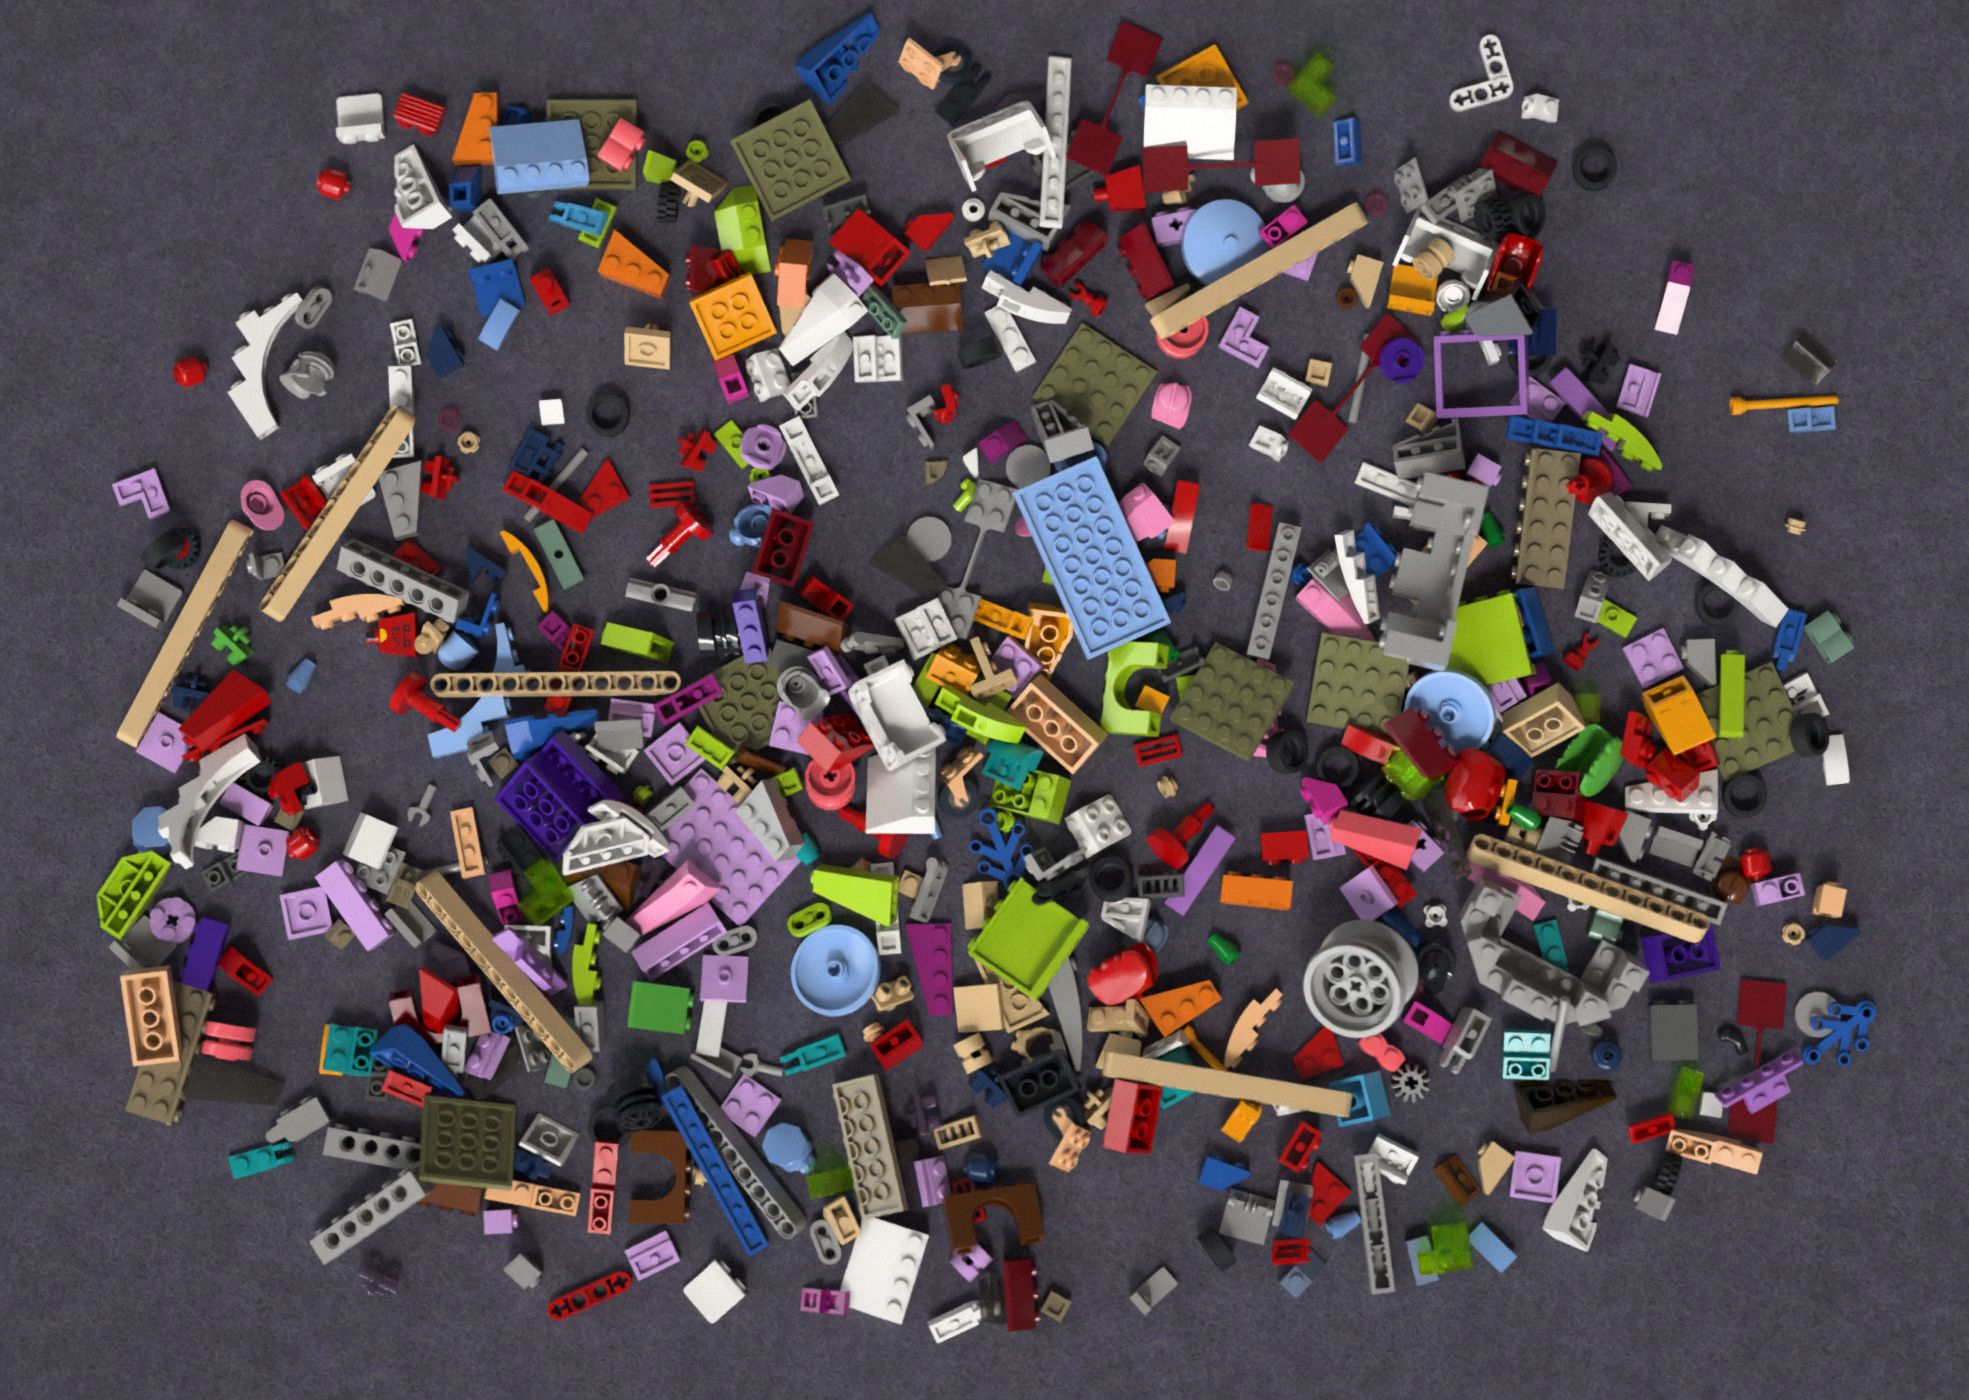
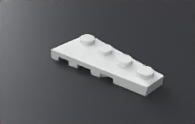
M1718 769L1700 772L1699 787L1681 803L1674 798L1668 797L1662 789L1652 785L1650 782L1625 787V810L1630 812L1717 814Z

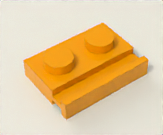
M1507 779L1503 785L1499 796L1502 797L1500 806L1497 805L1494 819H1497L1496 826L1506 827L1509 825L1510 816L1506 814V809L1514 801L1517 780Z

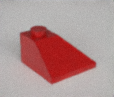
M422 966L419 971L423 1023L427 1028L442 1034L446 1024L451 1025L459 1018L457 988Z

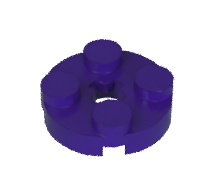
M1395 338L1381 347L1379 366L1386 379L1396 383H1409L1417 378L1416 376L1422 371L1425 363L1424 353L1419 345L1408 338ZM1401 354L1402 357L1407 359L1406 362H1403L1402 367L1397 363V359Z

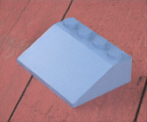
M579 119L489 127L497 194L584 187L588 185L590 181Z

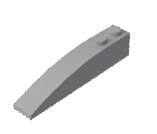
M1068 957L1048 986L1075 1071L1078 1072L1081 1069L1082 1019L1079 995L1073 973L1077 968L1074 958Z
M1378 1154L1354 1156L1370 1294L1395 1292Z

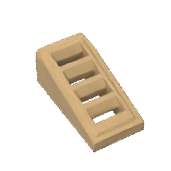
M1188 283L1147 302L1145 308L1155 317L1177 304L1190 293V285Z
M979 1114L932 1128L939 1150L985 1137ZM969 1122L972 1123L975 1134H972ZM961 1124L964 1125L967 1137L963 1138L960 1128ZM951 1127L955 1128L957 1140L953 1138ZM946 1130L948 1143H945L943 1135L941 1139L939 1131Z

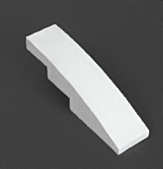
M1345 530L1335 535L1339 562L1352 600L1363 622L1370 624L1380 618L1375 574H1367L1364 552H1356L1354 530Z

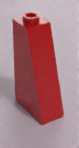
M232 670L178 728L183 736L182 741L190 748L195 746L202 751L264 709L272 701L263 688L235 670Z

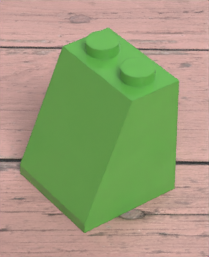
M633 981L627 1027L685 1035L686 1030L691 1029L692 1017L688 1016L689 1007L693 1008L695 994H691V989Z

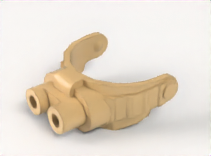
M1043 1027L1034 1028L1033 1030L1026 1029L1025 1031L1017 1030V1041L1012 1042L1011 1050L1018 1051L1019 1055L1025 1056L1031 1062L1033 1059L1029 1055V1050L1033 1041L1040 1036H1052V1034L1058 1033V1031Z

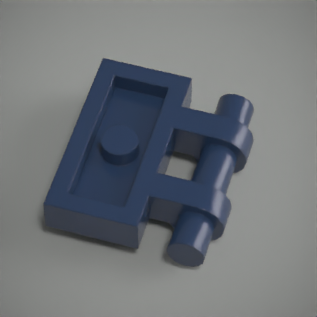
M529 428L508 468L529 479L534 471L539 474L536 481L544 485L546 480L550 479L552 475L551 470L556 461L560 460L564 446L556 442L553 449L548 448L547 445L551 439ZM544 453L549 457L544 466L541 467L537 464Z
M926 707L924 711L930 722H935L937 725L940 724L944 728L946 741L962 746L967 728L951 720L952 716L941 713L942 710Z

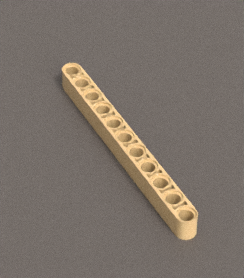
M1355 202L1153 317L1150 322L1160 339L1164 340L1360 229L1369 220L1358 202Z
M397 404L390 408L261 601L260 611L279 622L287 616L414 426L416 421L415 415Z
M234 519L228 523L121 724L116 736L117 739L135 748H138L142 737L145 736L152 724L153 716L156 717L163 704L161 702L163 697L168 695L174 683L172 682L173 678L178 676L185 663L183 662L185 656L188 657L194 646L195 637L199 636L206 623L204 622L206 616L209 617L216 604V597H220L227 583L225 580L228 576H231L238 563L236 562L238 556L241 557L248 544L247 539L253 534L252 528Z
M673 671L440 673L433 676L430 682L435 695L442 698L673 695L679 692L682 686L679 675ZM650 678L654 680V685L648 689L642 686L643 680ZM669 678H674L677 680V685L674 688H667L664 685L665 681ZM533 679L538 680L540 684L537 689L531 690L527 687L529 681ZM559 679L563 682L561 688L552 689L550 687L551 682ZM577 679H583L586 682L582 689L573 687V683ZM606 679L609 683L606 688L599 689L596 687L597 681ZM622 679L631 680L630 687L623 689L619 686V682ZM468 680L471 685L467 690H460V682ZM485 680L494 682L490 690L482 689L481 686ZM508 680H515L517 682L516 687L512 690H507L504 687L505 683ZM439 681H446L448 683L446 689L442 691L436 689V684Z
M1484 834L1476 835L1467 850V858L1474 864L1693 943L1700 942L1710 926L1709 918L1700 912Z
M432 871L415 883L417 894L569 1072L574 1073L592 1060V1054L588 1047L526 974L514 963L515 961L492 940V934L437 871Z
M1106 1052L1102 1074L1112 1078L1341 1117L1350 1116L1353 1094L1113 1052Z

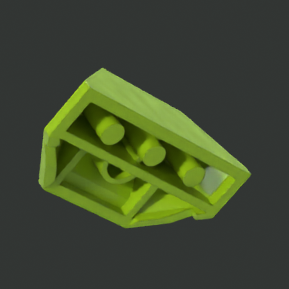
M753 185L735 187L714 212L721 252L725 249H730L740 269L745 273L750 272L752 275L771 272L757 193Z
M154 851L122 857L97 894L101 928L121 940L139 920L163 884L172 863Z

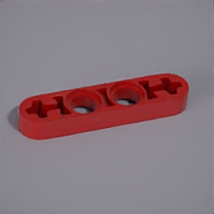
M625 1271L616 1272L552 1301L548 1306V1315L557 1321L565 1319L627 1291L632 1285V1278ZM617 1276L626 1277L628 1280L625 1283L626 1287L622 1288L621 1285L613 1288L616 1292L612 1294L611 1287L606 1280L611 1279L612 1284L618 1281ZM599 1284L607 1288V1294L602 1298L594 1294V1288ZM576 1294L585 1296L586 1303L584 1306L577 1307L574 1305L573 1298ZM568 1298L573 1312H569V1308L562 1311V1316L560 1317L558 1314H553L554 1304L557 1303L558 1306H563L567 1304L564 1299Z

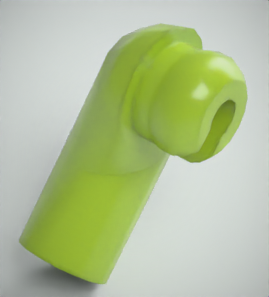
M968 478L960 485L965 490L964 493L953 504V507L958 512H962L972 501L976 490L975 482L972 483Z

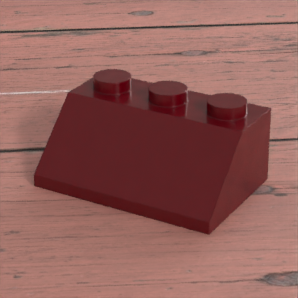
M1498 131L1479 168H1487L1488 171L1491 169L1495 180L1522 194H1535L1540 197L1558 162Z
M1090 221L1085 225L1081 223L1073 231L1075 234L1069 240L1065 238L1057 246L1058 251L1053 255L1049 253L1040 262L1042 264L1040 272L1058 290L1108 244V235Z
M1145 223L1138 225L1120 237V245L1117 246L1118 252L1122 259L1126 257L1129 266H1126L1132 279L1136 277L1139 286H1136L1141 299L1146 298L1147 302L1172 291L1173 280Z
M772 508L751 573L770 578L771 583L785 588H794L815 523Z
M1411 707L1383 724L1423 778H1441L1461 761L1457 756L1458 751L1452 744L1447 743L1444 739L1443 731L1438 726H1434L1430 720V714L1424 708Z
M1031 1258L1003 1260L1008 1332L1036 1329L1035 1324L1040 1323L1039 1309L1034 1310V1300H1038V1289L1032 1283V1277H1037L1036 1263H1031Z

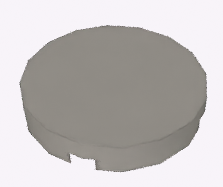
M1023 445L1016 448L1007 459V476L1009 481L1017 488L1022 489L1050 475L1051 463L1047 454L1041 448L1034 445Z
M923 517L916 520L910 526L907 533L909 551L923 562H935L942 559L951 547V533L948 526L942 520L935 517Z
M1812 992L1804 995L1794 1009V1019L1797 1027L1810 1037L1820 1038L1831 1034L1834 1030L1823 1029L1816 1031L1810 1027L1809 1022L1814 1016L1840 1021V1016L1834 1017L1827 1011L1828 1005L1831 1002H1836L1835 999L1823 992ZM1837 1005L1832 1008L1833 1013L1838 1011ZM1817 1020L1814 1023V1026L1818 1027L1820 1025V1020Z

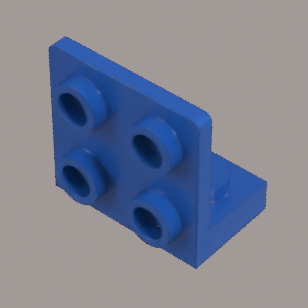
M1004 229L1010 238L1011 244L994 250V257H987L982 268L1001 274L1008 281L1022 287L1040 256L1043 245L1037 241H1034L1032 244Z
M513 259L468 270L482 317L490 316L500 299L517 309L525 307Z
M1367 523L1364 525L1363 532L1355 537L1356 552H1364L1367 574H1375L1376 580L1394 566L1395 554L1397 552L1389 542L1385 544L1381 539L1382 533L1375 525L1371 526Z
M491 593L480 626L477 623L478 621L464 617V620H457L456 630L481 640L484 639V636L489 637L493 627L490 619L492 614L497 615L501 604L497 593Z

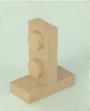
M979 637L970 640L986 678L969 687L977 702L1019 683L1011 668L999 673L995 662H990L988 655H991V651L987 642L982 643Z
M1127 999L1126 1006L1089 1007L1087 1029L1089 1032L1134 1031L1139 1038H1148L1150 1016L1136 999Z

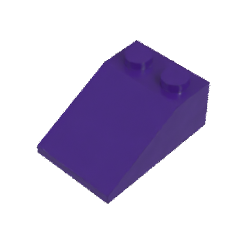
M1712 924L1702 940L1697 943L1668 933L1641 938L1645 963L1649 970V983L1669 981L1720 970Z

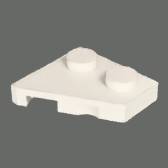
M1128 897L1118 902L1104 901L1101 918L1139 943H1143L1151 902L1149 899Z

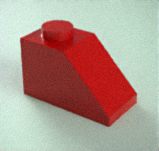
M952 213L921 215L916 220L911 219L904 228L906 230L904 233L905 238L926 254L954 221V215Z
M233 946L217 963L230 977L257 996H260L273 980L270 975Z

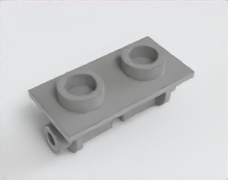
M1712 832L1696 862L1693 873L1705 881L1711 882L1713 878L1715 879L1721 863L1716 860L1717 858L1724 860L1731 847V840L1726 837H1720L1715 832Z

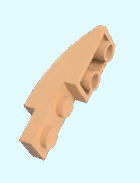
M351 595L331 600L330 604L333 610L311 618L315 627H321L322 630L335 626L334 622L342 619L343 622L355 619V614L357 613L361 620H367V623L379 620L380 615L386 612L392 615L402 611L401 607L406 606L402 599L388 595Z
M1274 989L1261 1005L1253 999L1237 1020L1227 1043L1223 1064L1226 1069L1230 1066L1235 1068L1243 1059L1240 1056L1245 1049L1250 1051L1258 1043L1255 1039L1258 1034L1252 1028L1254 1026L1259 1028L1267 1019L1264 1015L1268 1010L1274 1011L1283 1002L1279 999L1283 995L1279 990Z
M1671 1129L1666 1151L1708 1164L1715 1162L1754 1174L1758 1173L1764 1150L1741 1144L1742 1141L1682 1129Z
M512 1180L511 1191L485 1188L483 1198L576 1216L580 1193Z

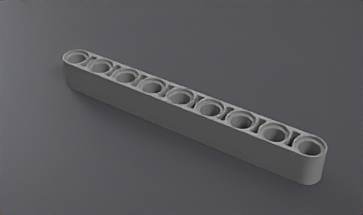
M686 1066L678 1067L665 1077V1086L668 1091L681 1084L721 1159L782 1237L790 1239L806 1227L804 1215L694 1073Z

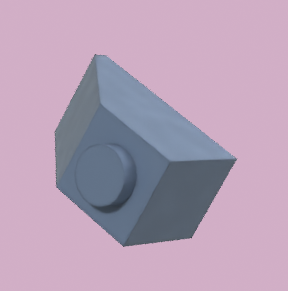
M1312 1250L1311 1253H1308L1311 1262L1294 1264L1278 1281L1296 1299L1327 1265Z

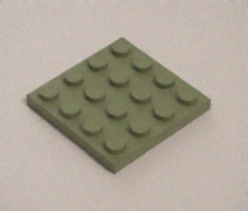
M810 99L729 140L771 222L851 180Z
M547 100L546 122L579 119L590 180L588 185L584 187L551 190H636L637 150L632 156L635 158L633 164L628 170L624 169L622 173L600 160L598 154L620 118L637 127V100Z
M1082 323L1032 399L1038 403L1053 400L1066 410L1067 415L1077 418L1079 424H1085L1093 439L1108 448L1156 376L1157 371Z
M1322 632L1306 722L1344 729L1350 723L1391 736L1383 724L1401 714L1409 663H1406L1407 660L1381 654L1382 648H1379V641Z
M1215 642L1204 660L1205 664L1201 665L1170 716V721L1250 762L1295 687V683Z
M770 648L768 661L745 664L744 656H741L687 685L688 687L712 673L718 681L724 694L700 707L699 710L713 736L735 751L728 761L730 766L738 762L735 760V757L741 745L757 751L769 746L779 701L784 702L777 691V681L782 670L769 665L772 656Z
M1772 662L1745 673L1744 735L1742 738H1718L1720 684L1696 695L1716 735V738L1711 740L1721 763L1717 766L1725 782L1735 776L1742 775L1795 752L1790 739V726L1792 720L1796 717V713Z
M425 1095L423 1099L419 1180L423 1182L511 1191L516 1105Z

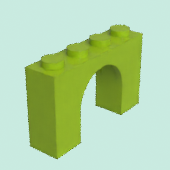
M1127 642L1108 651L1109 660L1108 669L1105 674L1106 686L1105 693L1103 694V712L1100 718L1101 729L1106 733L1159 737L1161 714L1152 711L1132 710L1125 699V686L1129 677L1139 669H1167L1169 646L1159 643Z
M931 653L913 686V690L924 710L926 707H930L937 692L943 687L925 678L936 657L934 653ZM979 674L974 684L985 680V676ZM1005 689L980 700L979 703L986 706L990 702L1005 711L1012 696ZM969 729L966 731L967 736L985 746L990 737L983 736Z

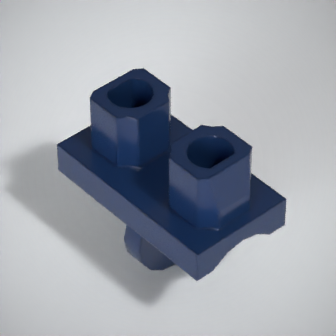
M195 674L192 680L186 678L184 680V685L191 686V689L172 685L171 693L174 694L173 706L186 709L188 699L191 697L196 698L194 710H196L211 694L198 691L199 688L207 689L208 683L200 682L201 676Z
M494 995L488 1003V1006H491L489 1018L494 1019L497 1013L505 1012L512 1015L514 1029L524 1024L525 1020L504 995L502 997Z
M992 1068L989 1071L995 1078L992 1081L981 1069H978L974 1073L976 1076L972 1079L969 1086L978 1094L987 1085L992 1092L984 1101L993 1109L1002 1101L1005 1102L1008 1099L1006 1094L996 1085L998 1082L1000 1083L998 1076L1007 1073V1071L1004 1069L1001 1073H998Z
M528 1149L527 1152L520 1151L514 1155L513 1167L519 1172H523L530 1179L536 1180L537 1176L545 1178L550 1176L553 1165L547 1163V1160Z
M1289 1191L1277 1231L1301 1238L1312 1198Z

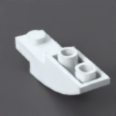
M991 270L987 274L982 286L984 290L1000 298L997 304L998 307L1026 319L1043 323L1066 324L1072 311L1064 302L1052 298L1045 291L1033 286L1031 291L1027 292L1023 287L1015 285L1001 274Z
M842 332L823 345L809 359L812 364L783 392V395L794 409L799 411L814 395L820 397L843 369L853 350V342L845 332Z
M412 365L388 366L390 408L397 404L415 415ZM415 424L392 458L414 457Z

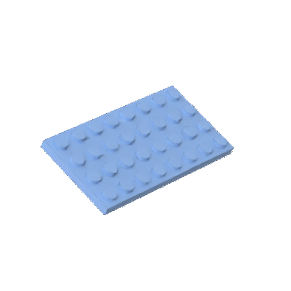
M1097 456L1013 492L1087 660L1171 623Z

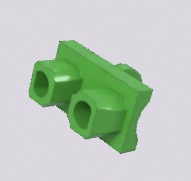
M224 625L221 628L217 627L213 632L216 636L211 645L219 651L224 650L228 646L232 652L227 656V659L234 666L252 657L255 653L248 645L251 640L246 636L249 631L246 626L239 629L235 625L231 628L228 625Z

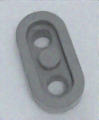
M316 286L310 290L295 313V320L298 325L306 329L316 326L332 301V295L328 289Z
M741 926L727 931L726 934L713 941L712 945L717 954L728 956L753 947L757 942L758 936L752 927ZM744 933L750 934V940L748 942H744L742 940V935ZM723 940L729 943L726 949L720 947V943Z
M817 1220L810 1228V1235L818 1256L825 1264H835L842 1255L839 1242L830 1223L826 1220ZM819 1227L826 1229L825 1235L821 1236L818 1234L817 1230ZM828 1248L834 1250L835 1254L833 1257L826 1255Z

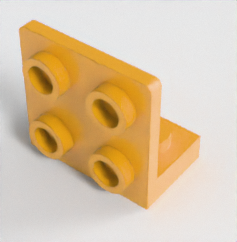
M1397 264V267L1394 266L1387 308L1431 316L1434 311V297L1438 276L1434 280H1427L1417 272L1415 267Z
M949 644L939 650L925 678L941 686L947 683L968 696L970 692L969 687L974 684L982 669L975 655L969 654L968 656L961 652L958 646Z

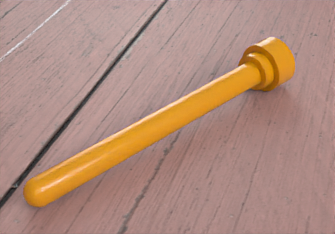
M1834 395L1746 401L1741 399V397H1730L1731 415H1741L1742 412L1751 409L1835 405L1839 402V398Z
M1187 1025L1183 1029V1032L1190 1040V1043L1187 1045L1190 1044L1214 1070L1229 1072L1197 1040V1035L1194 1033L1195 1030L1190 1025ZM1250 1101L1261 1109V1103Z

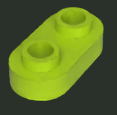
M816 903L791 915L787 921V927L793 936L804 937L828 925L832 919V913L826 904ZM820 914H824L822 919H817ZM799 924L804 925L801 929H797V926Z

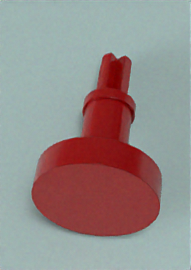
M1588 458L1580 461L1578 475L1574 476L1566 484V487L1569 488L1567 492L1569 494L1574 493L1576 495L1575 498L1584 504H1593L1595 498L1599 495L1613 492L1615 476L1611 467L1606 462L1597 458Z
M682 500L674 508L676 515L681 521L659 540L660 544L646 557L654 567L670 553L675 554L677 549L693 534L706 541L715 532L705 515L689 501Z
M417 671L410 672L394 691L389 703L390 709L399 715H403L413 707L428 717L433 723L439 722L455 733L460 728L462 721L447 712L445 705L438 703L423 692L426 686V677Z
M1204 802L1192 815L1187 814L1184 820L1171 833L1161 828H1155L1147 836L1150 848L1165 864L1174 869H1180L1189 860L1183 846L1202 829L1201 824L1215 811L1212 805Z
M847 806L840 808L838 818L856 825V830L866 833V811L860 813ZM910 833L867 834L880 839V855L894 859L904 848Z

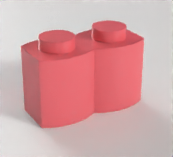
M620 118L601 148L598 158L621 173L624 169L628 170L635 159L632 157L636 150L640 151L646 142L644 138L645 132Z
M1380 1033L1361 1038L1358 1041L1361 1050L1367 1055L1375 1057L1378 1064L1387 1071L1395 1072L1405 1060L1402 1052L1396 1047L1388 1045Z

